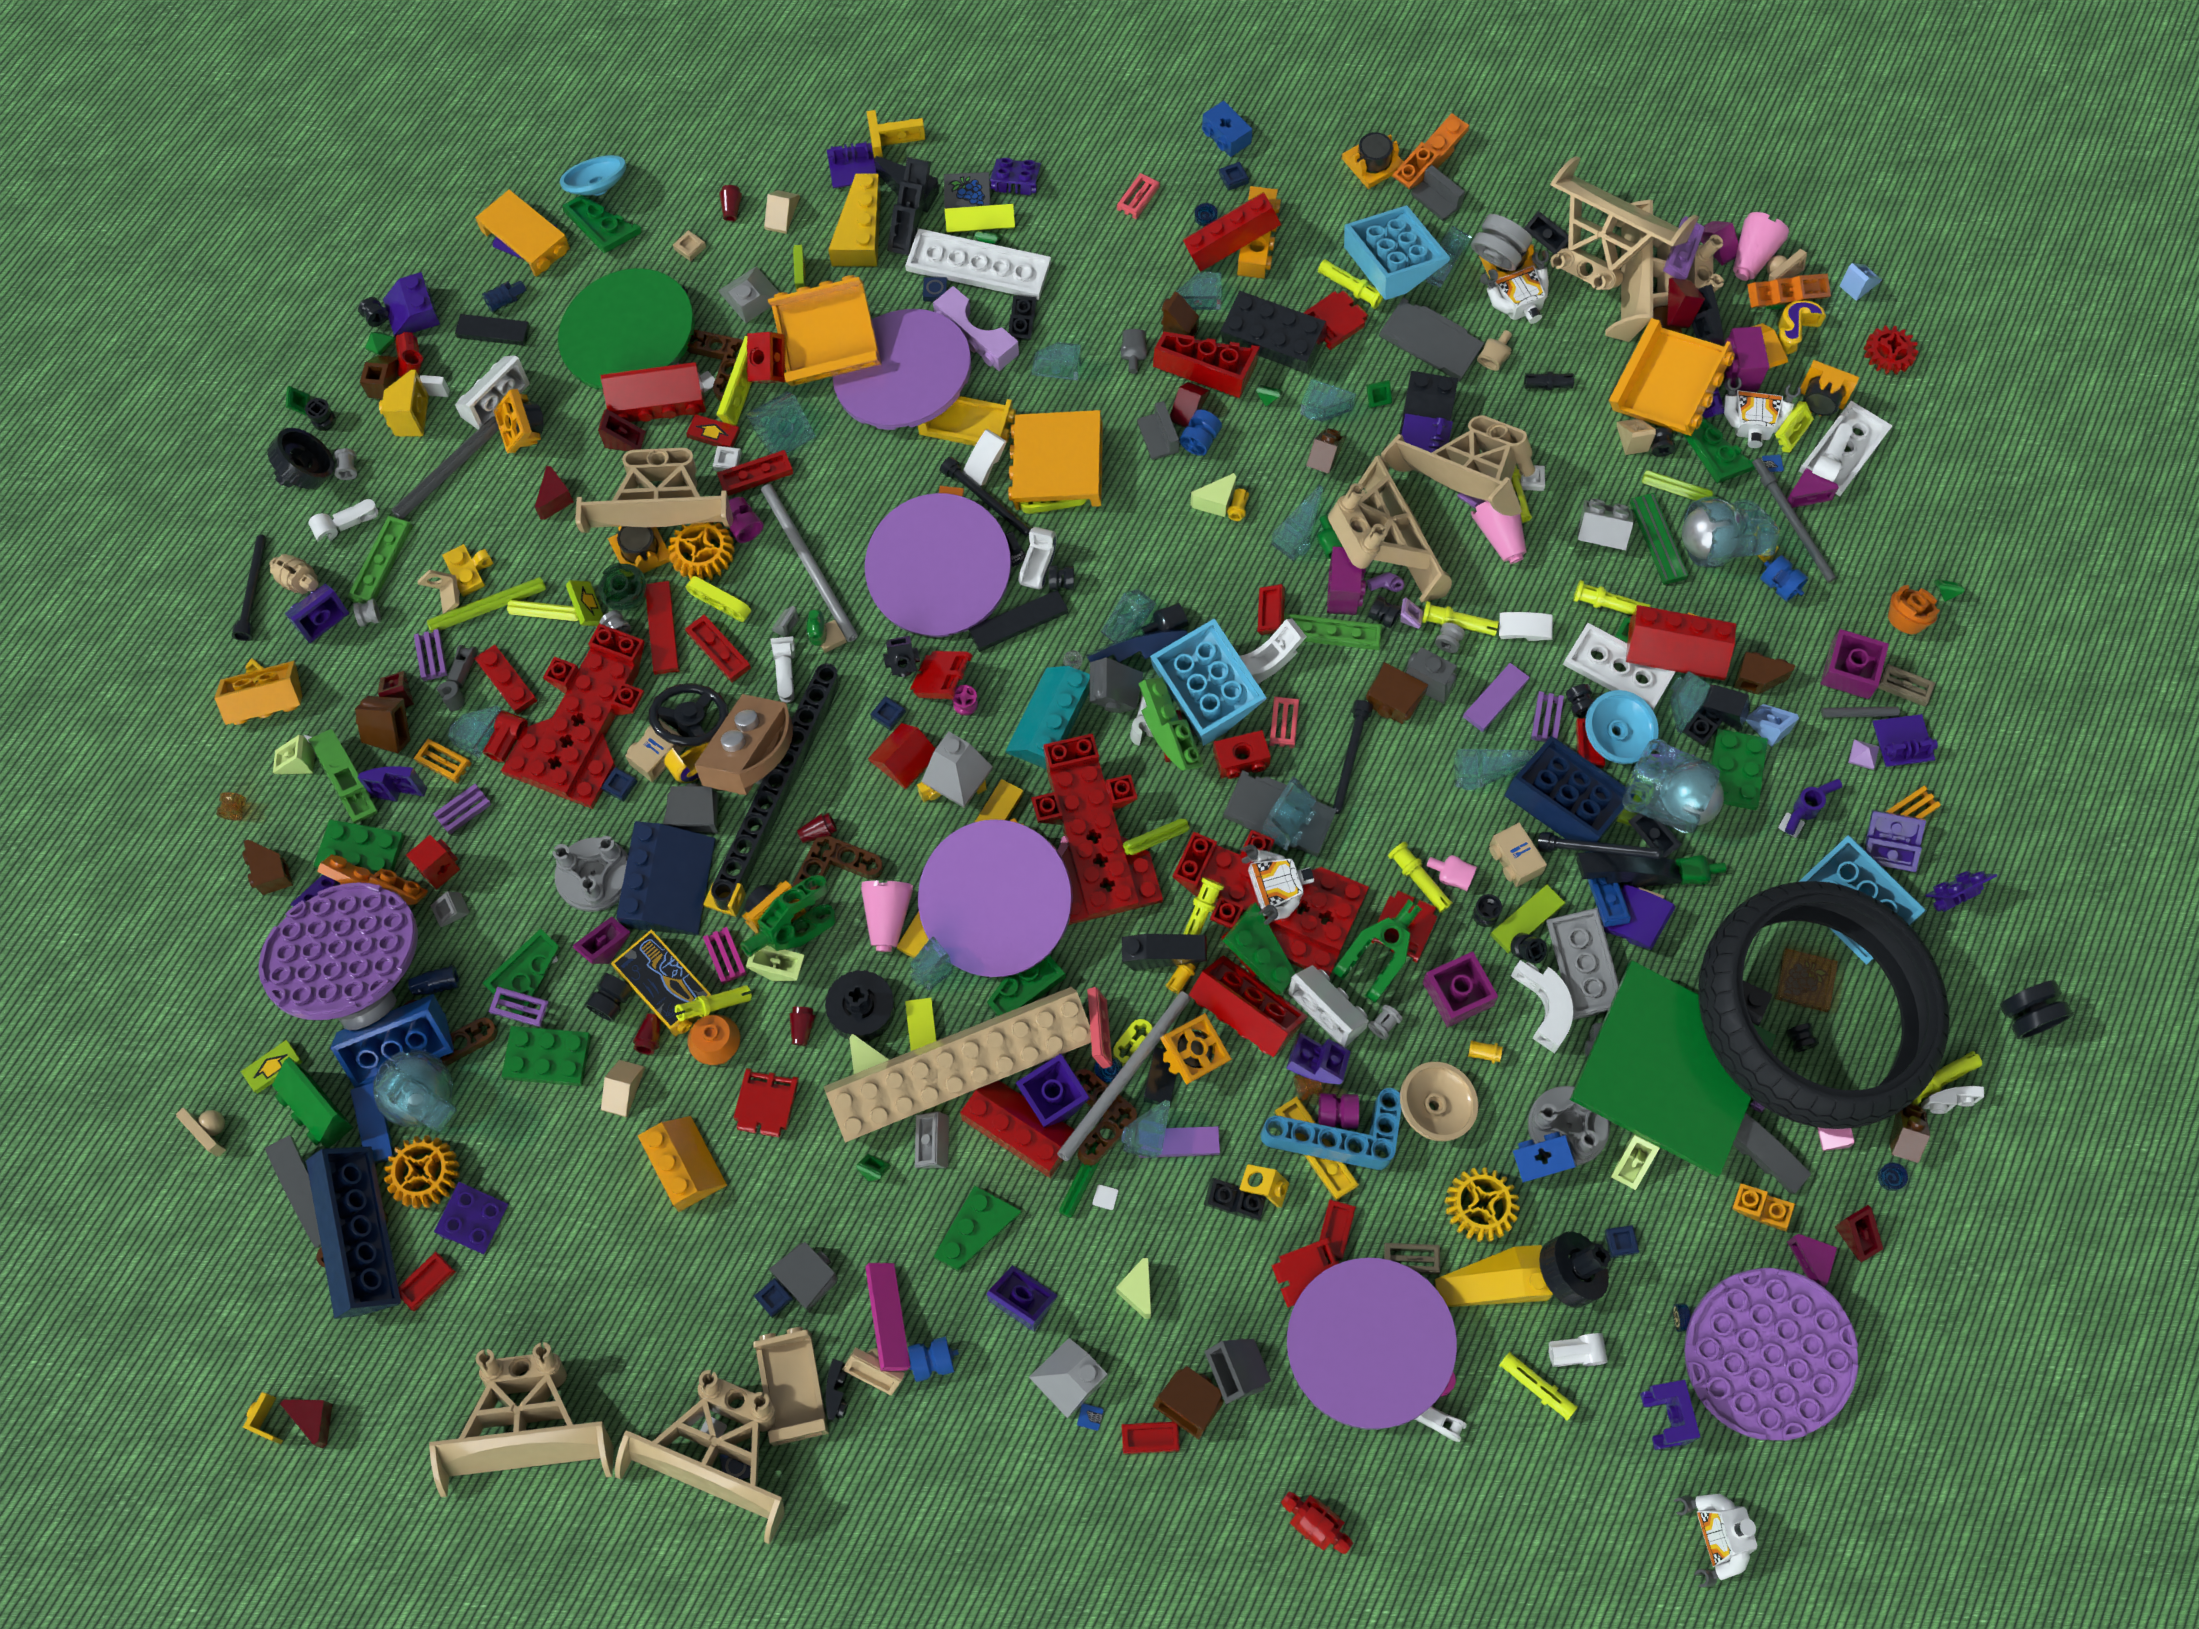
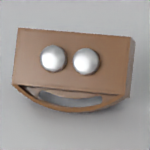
M742 694L694 764L702 786L729 791L739 795H747L754 783L760 785L763 777L780 763L789 749L793 735V724L787 704L785 702Z

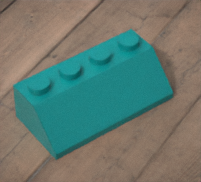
M1070 666L1046 668L1005 753L1047 769L1043 745L1068 738L1090 693V674Z

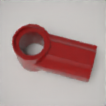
M403 332L397 335L395 340L399 363L397 373L402 377L410 370H416L419 375L423 357L419 353L417 337L411 332Z
M501 711L496 717L494 732L483 750L484 755L493 761L504 763L515 741L518 740L523 729L528 727V721L507 711Z

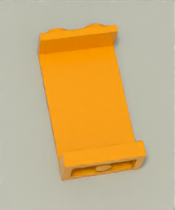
M511 190L506 191L475 217L482 233L486 236L491 233L494 234L529 263L533 275L536 277L546 271L551 264L560 257H563L570 249L565 234Z

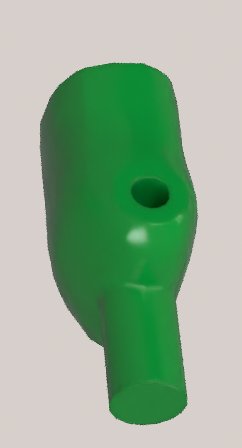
M1323 515L1319 518L1323 530L1318 532L1317 540L1326 558L1331 559L1332 548L1343 546L1329 522L1328 515Z
M811 610L806 625L807 635L812 645L821 646L825 643L827 636L824 614L820 610Z
M1704 855L1676 859L1682 879L1680 885H1705L1710 883L1711 874L1726 873L1725 863L1709 864Z

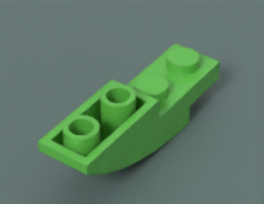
M1163 677L1145 679L1140 682L1139 686L1147 705L1141 712L1160 748L1182 771L1203 767L1204 765L1187 720L1178 719Z
M329 729L308 739L353 824L378 814L365 787L358 779L357 771L334 731Z

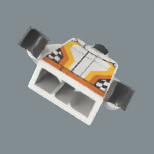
M1546 250L1542 251V261L1538 259L1537 252L1532 255L1533 263L1537 264L1536 269L1534 266H1531L1498 279V273L1494 269L1488 271L1490 280L1486 273L1481 275L1480 281L1482 284L1488 285L1487 292L1495 309L1508 314L1513 320L1526 316L1530 324L1540 321L1542 318L1540 310L1543 308L1544 301L1548 297L1549 286L1548 270L1544 266V263L1549 259V254Z
M1727 378L1724 381V387L1728 390V394L1725 395L1724 415L1730 425L1735 428V434L1738 437L1748 438V446L1750 448H1759L1762 446V440H1769L1792 412L1794 406L1792 401L1800 394V386H1798L1795 395H1791L1788 392L1791 384L1786 386L1784 390L1786 399L1783 400V396L1738 391L1742 384L1741 379L1736 378V385L1732 388L1730 386V378Z
M1251 844L1241 848L1240 851L1247 853V857L1242 859V863L1254 862L1250 863L1248 872L1261 909L1259 914L1262 913L1263 916L1267 915L1268 917L1264 924L1268 925L1273 920L1289 917L1300 903L1303 895L1301 885L1314 882L1311 868L1308 867L1296 871L1292 859H1286L1284 856L1272 852L1258 850Z
M1722 1494L1696 1496V1499L1688 1495L1676 1498L1674 1502L1682 1501L1685 1505V1510L1676 1512L1678 1515L1691 1513L1695 1508L1699 1510L1696 1512L1712 1566L1715 1567V1570L1699 1569L1695 1571V1576L1704 1574L1706 1576V1582L1698 1586L1713 1587L1717 1583L1718 1578L1724 1580L1744 1572L1748 1565L1750 1554L1757 1550V1542L1754 1536L1756 1526L1749 1519L1746 1508L1735 1506L1731 1500Z

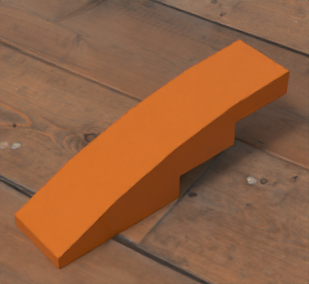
M1828 273L1800 275L1793 278L1747 284L1751 308L1831 297Z

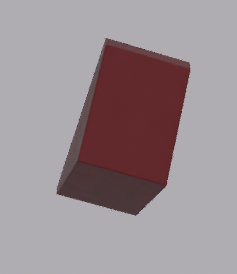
M1669 278L1668 326L1689 328L1705 298L1692 281Z
M1191 382L1180 386L1170 413L1171 421L1185 428L1189 426L1190 419L1196 410H1201L1210 390Z
M608 409L604 410L598 429L605 448L621 451L641 450L646 433L643 429Z
M546 466L535 504L536 512L542 520L549 518L574 503L569 490L551 466Z
M405 671L380 678L379 697L403 698L405 708L414 705Z
M1869 1205L1835 1226L1857 1260L1861 1263L1883 1250L1872 1207Z
M284 1399L280 1403L314 1446L323 1449L327 1445L332 1403L325 1400Z

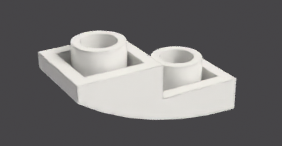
M985 430L974 447L963 472L978 485L986 484L993 464L999 462L1007 441L990 430Z
M1531 612L1500 613L1499 636L1501 639L1553 640V615Z
M1963 1086L1946 1089L1929 1096L1921 1103V1108L1930 1109V1112L1934 1114H1945L1956 1105L1974 1106L1984 1097V1087Z

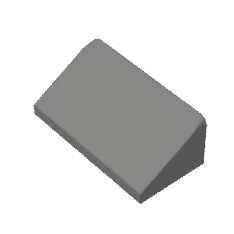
M938 1111L916 1115L915 1168H947L949 1116Z

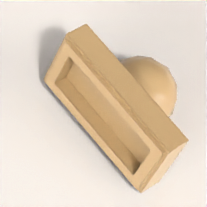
M1799 249L1789 259L1781 255L1773 256L1766 265L1767 273L1769 274L1768 281L1793 278L1805 270L1807 252Z
M185 1108L176 1113V1117L207 1151L216 1157H219L226 1151L214 1137L221 1133L225 1127V1119L220 1112L207 1110L198 1119Z
M855 1347L842 1369L891 1396L905 1374L902 1371H881L877 1348H873L866 1353Z

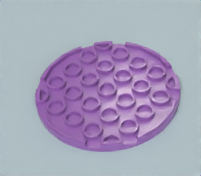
M923 309L897 310L872 319L881 365L833 376V386L837 398L844 410L855 420L862 424L876 426L877 429L896 430V427L910 426L911 428L936 418L959 398L961 390L968 383L972 368L971 351L964 333L949 318Z
M927 494L902 503L880 522L867 547L865 577L870 595L875 604L893 624L912 634L938 638L949 637V635L966 632L969 628L980 624L997 608L1007 590L1012 565L1011 553L1001 526L981 505L954 494Z
M1007 820L974 822L946 837L929 857L922 872L918 890L920 919L924 931L934 948L948 962L961 970L986 977L1015 975L1036 966L1049 956L1060 939H1062L1068 927L1073 902L1071 878L1065 862L1056 848L1035 830Z
M347 883L321 890L317 896L306 902L302 900L285 913L286 917L277 927H273L266 938L260 954L259 977L268 997L278 1008L289 1015L307 1020H329L353 1014L370 1006L386 995L407 971L415 955L418 941V928L415 917L406 902L394 891L391 892L383 889L380 885Z
M1359 1258L1344 1261L1330 1267L1319 1274L1304 1289L1296 1301L1290 1316L1287 1331V1350L1295 1380L1316 1408L1344 1425L1366 1430H1380L1406 1424L1418 1418L1436 1403L1447 1387L1453 1373L1457 1353V1338L1448 1306L1436 1288L1427 1279L1413 1269L1391 1260Z
M1755 1268L1729 1276L1716 1284L1707 1292L1695 1308L1685 1336L1684 1354L1686 1369L1691 1385L1702 1404L1712 1415L1729 1428L1740 1434L1760 1440L1786 1441L1806 1436L1821 1426H1825L1842 1410L1848 1401L1856 1382L1859 1366L1856 1334L1841 1304L1831 1293L1815 1281L1784 1269Z

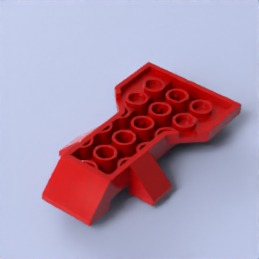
M599 623L588 643L590 649L579 669L576 664L554 656L543 679L565 695L552 718L523 729L501 769L503 775L593 809L603 791L602 785L616 767L605 735L615 716L633 714L645 693L644 690L632 686L639 673L644 640ZM567 743H573L572 746L568 745L567 748L564 747ZM556 764H561L560 768L556 766V768L553 769V767Z
M1093 733L1044 744L1043 749L1052 793L1031 797L1037 822L1061 825L1068 847L1062 858L1068 869L1073 890V902L1068 925L1162 903L1163 897L1150 852L1143 850L1134 855H1127L1123 844L1128 839L1120 835L1114 816L1116 810L1137 800L1131 774L1108 779L1105 783ZM1090 836L1099 838L1096 844H1093L1092 840L1087 839ZM1097 859L1105 861L1103 868H1100L1099 864H1094ZM1103 883L1112 886L1110 892H1107L1105 888H1100L1103 886Z
M1251 830L1243 847L1251 844L1258 850L1271 852L1275 839ZM1193 832L1174 871L1173 878L1196 897H1198L1203 885L1201 881L1203 877L1224 885V889L1220 890L1214 903L1216 907L1210 920L1232 929L1251 904L1256 902L1259 906L1248 872L1250 863L1254 862L1242 863V859L1247 857V853L1241 851V855L1218 846L1217 841ZM1319 867L1312 870L1314 882L1301 885L1303 895L1297 908L1303 907L1306 909V912H1303L1301 915L1297 913L1298 909H1295L1289 917L1273 920L1268 925L1291 964L1303 969L1313 965L1317 970L1322 969L1330 977L1369 886L1326 868ZM1324 917L1330 919V922H1327L1326 925L1321 923Z

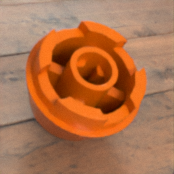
M1904 585L1891 596L1888 619L1898 630L1907 634H1918L1936 622L1940 609L1936 608L1935 603L1937 599L1931 593L1922 588L1918 592L1909 589V585Z
M711 1014L700 1018L692 1026L688 1034L690 1053L697 1061L707 1065L726 1063L736 1053L740 1044V1032L737 1025L729 1017L720 1014Z

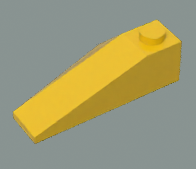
M1542 1245L1515 1246L1435 1279V1288L1448 1307L1548 1301L1553 1296V1293L1544 1281L1540 1269L1539 1258Z

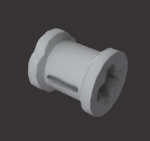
M348 448L336 450L334 453V457L337 460L335 476L341 480L356 478L357 470L354 468V461L357 455L355 451Z
M1385 1004L1375 1021H1370L1368 1024L1369 1029L1383 1040L1389 1037L1388 1032L1394 1025L1403 1020L1398 1011Z

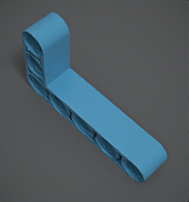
M1393 1088L1383 1089L1379 1093L1373 1105L1369 1135L1282 1116H1272L1266 1120L1260 1133L1261 1140L1270 1148L1375 1170L1385 1169L1396 1152L1401 1115L1400 1093ZM1382 1100L1390 1101L1393 1107H1386ZM1379 1125L1387 1126L1390 1132H1382ZM1276 1128L1281 1135L1274 1136L1268 1129ZM1295 1134H1303L1307 1141L1298 1140ZM1322 1139L1330 1140L1333 1143V1147L1325 1146ZM1348 1145H1356L1360 1152H1352ZM1375 1150L1383 1151L1386 1154V1158L1378 1157Z

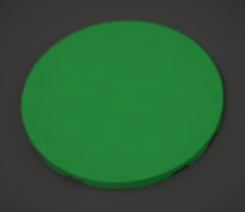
M632 268L607 274L584 288L566 309L558 332V347L562 360L575 378L597 390L599 388L603 389L601 375L676 365L687 351V345L694 334L695 318L692 303L685 290L677 281L659 271Z

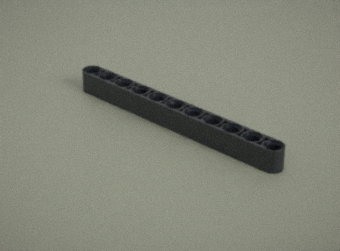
M821 664L815 670L792 718L793 735L789 749L780 763L764 777L712 885L711 894L713 900L721 910H729L728 904L737 883L742 884L743 888H745L835 698L840 683L837 669L832 664ZM826 677H832L829 681H823ZM815 698H822L819 702H813ZM805 719H813L809 723H803ZM795 740H803L799 744H793ZM785 761H792L790 765H782ZM776 782L782 783L779 787H772ZM765 804H772L768 809L761 808ZM754 826H762L758 831H751ZM743 848H752L748 853H740ZM733 870H741V872L735 876L729 875ZM730 892L728 897L719 898L721 893Z

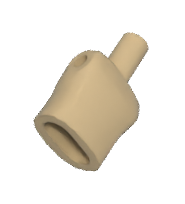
M1505 330L1498 340L1488 339L1477 358L1478 362L1488 369L1498 371L1511 354L1512 350L1506 344L1512 334Z

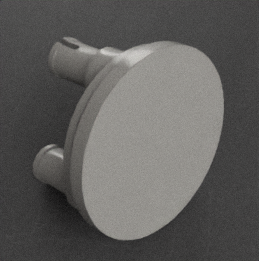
M610 836L583 839L574 843L569 848L564 844L555 846L554 849L556 851L552 852L556 859L555 884L559 894L566 903L581 911L596 912L610 908L619 902L628 855Z
M1555 1087L1544 1092L1535 1101L1529 1112L1528 1132L1530 1139H1533L1534 1143L1537 1144L1545 1141L1544 1135L1558 1131L1561 1136L1568 1135L1577 1166L1583 1165L1596 1158L1604 1149L1609 1137V1120L1571 1101L1570 1097L1575 1087ZM1541 1148L1540 1154L1546 1159L1552 1156L1550 1151L1545 1152L1544 1148Z

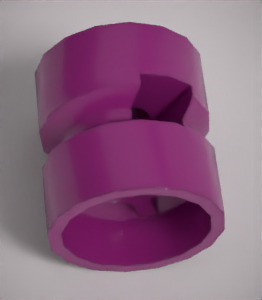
M736 497L729 500L733 515L732 526L728 527L730 532L739 543L753 540L763 530V522L753 512L745 498Z
M1320 1093L1318 1108L1319 1124L1334 1128L1340 1125L1342 1129L1357 1130L1359 1124L1358 1094H1343L1340 1098H1337L1336 1094Z

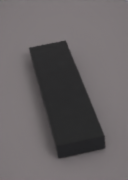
M1055 590L969 628V633L978 651L981 652L1067 614L1068 608L1058 590Z

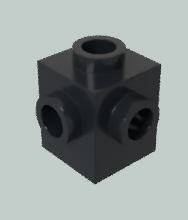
M910 636L886 640L888 653L883 654L885 667L891 668L892 676L905 677L917 671L915 663L920 662L918 648H912Z

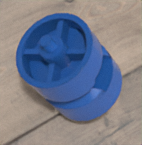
M1196 410L1188 423L1189 426L1181 434L1179 441L1188 452L1203 456L1206 455L1211 447L1212 439H1215L1221 430L1222 423L1214 414L1206 410Z
M1781 555L1772 563L1768 561L1764 563L1767 568L1760 577V580L1769 588L1775 587L1776 594L1783 600L1788 602L1797 594L1800 596L1804 595L1805 592L1802 589L1809 577L1799 569L1793 570V564Z
M946 1336L934 1339L929 1348L920 1343L908 1346L910 1371L913 1370L916 1382L929 1379L932 1371H936L939 1375L954 1373L952 1359H954V1356L959 1355L958 1349L952 1351V1348H949Z

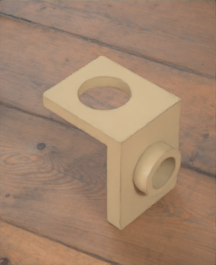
M429 570L418 580V585L440 589L443 614L454 610L460 604V592L457 587L456 575ZM433 577L441 578L439 581H428V579Z

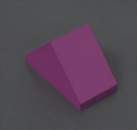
M1711 221L1704 225L1705 229L1700 240L1703 245L1712 235H1718L1723 240V246L1713 254L1721 266L1735 259L1739 243L1733 223Z
M1806 468L1787 500L1792 508L1831 501L1839 487L1836 483L1813 474V471Z
M611 916L576 942L573 948L591 964H609L629 937L630 931Z
M1801 1234L1795 1235L1787 1243L1806 1277L1822 1287L1826 1286L1829 1281L1837 1247Z

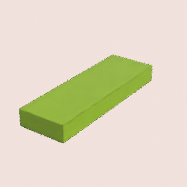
M1546 885L1494 929L1490 936L1509 954L1511 952V941L1517 934L1527 933L1531 935L1547 919L1561 909L1565 902Z

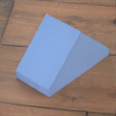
M1852 263L1848 267L1840 287L1857 301L1878 285L1882 279L1866 265Z
M1762 704L1748 715L1746 722L1762 738H1767V743L1773 747L1791 732L1799 717L1798 714Z

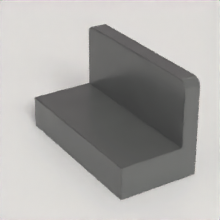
M1433 165L1425 170L1423 182L1411 192V196L1442 221H1445L1462 206L1465 195L1464 190Z
M1164 401L1155 403V414L1137 419V424L1152 460L1179 453V438Z

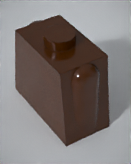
M1384 662L1379 674L1366 694V700L1373 704V709L1380 716L1387 719L1391 718L1403 724L1412 717L1419 703L1425 697L1428 684Z
M367 696L355 708L356 724L358 725L361 743L399 753L410 742L403 698Z
M1186 1365L1184 1369H1178L1163 1391L1157 1396L1153 1407L1199 1440L1222 1407L1224 1400L1221 1397L1220 1389L1213 1385L1210 1378L1204 1374L1196 1373Z

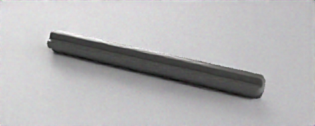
M491 417L392 508L393 514L398 519H403L499 431L496 417Z

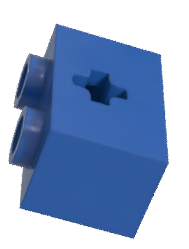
M1224 100L1203 114L1202 130L1207 137H1211L1216 142L1218 148L1221 151H1225L1230 157L1251 144L1252 128Z
M1558 1131L1544 1135V1142L1535 1144L1534 1140L1531 1139L1517 1143L1519 1149L1513 1150V1154L1522 1182L1577 1167L1568 1135L1561 1136ZM1541 1148H1544L1545 1152H1551L1552 1156L1548 1158V1163L1537 1158V1155L1541 1153Z

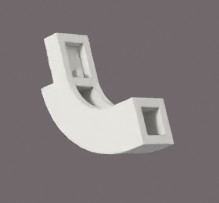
M1292 618L1286 619L1262 646L1251 653L1239 657L1257 684H1259L1284 667L1298 653L1296 651L1297 647L1307 636Z
M1520 960L1514 968L1511 977L1535 992L1542 1000L1545 1009L1544 1021L1532 1039L1555 1053L1568 1034L1573 1020V1003L1570 992L1564 981L1551 968L1548 967L1542 975L1536 966Z

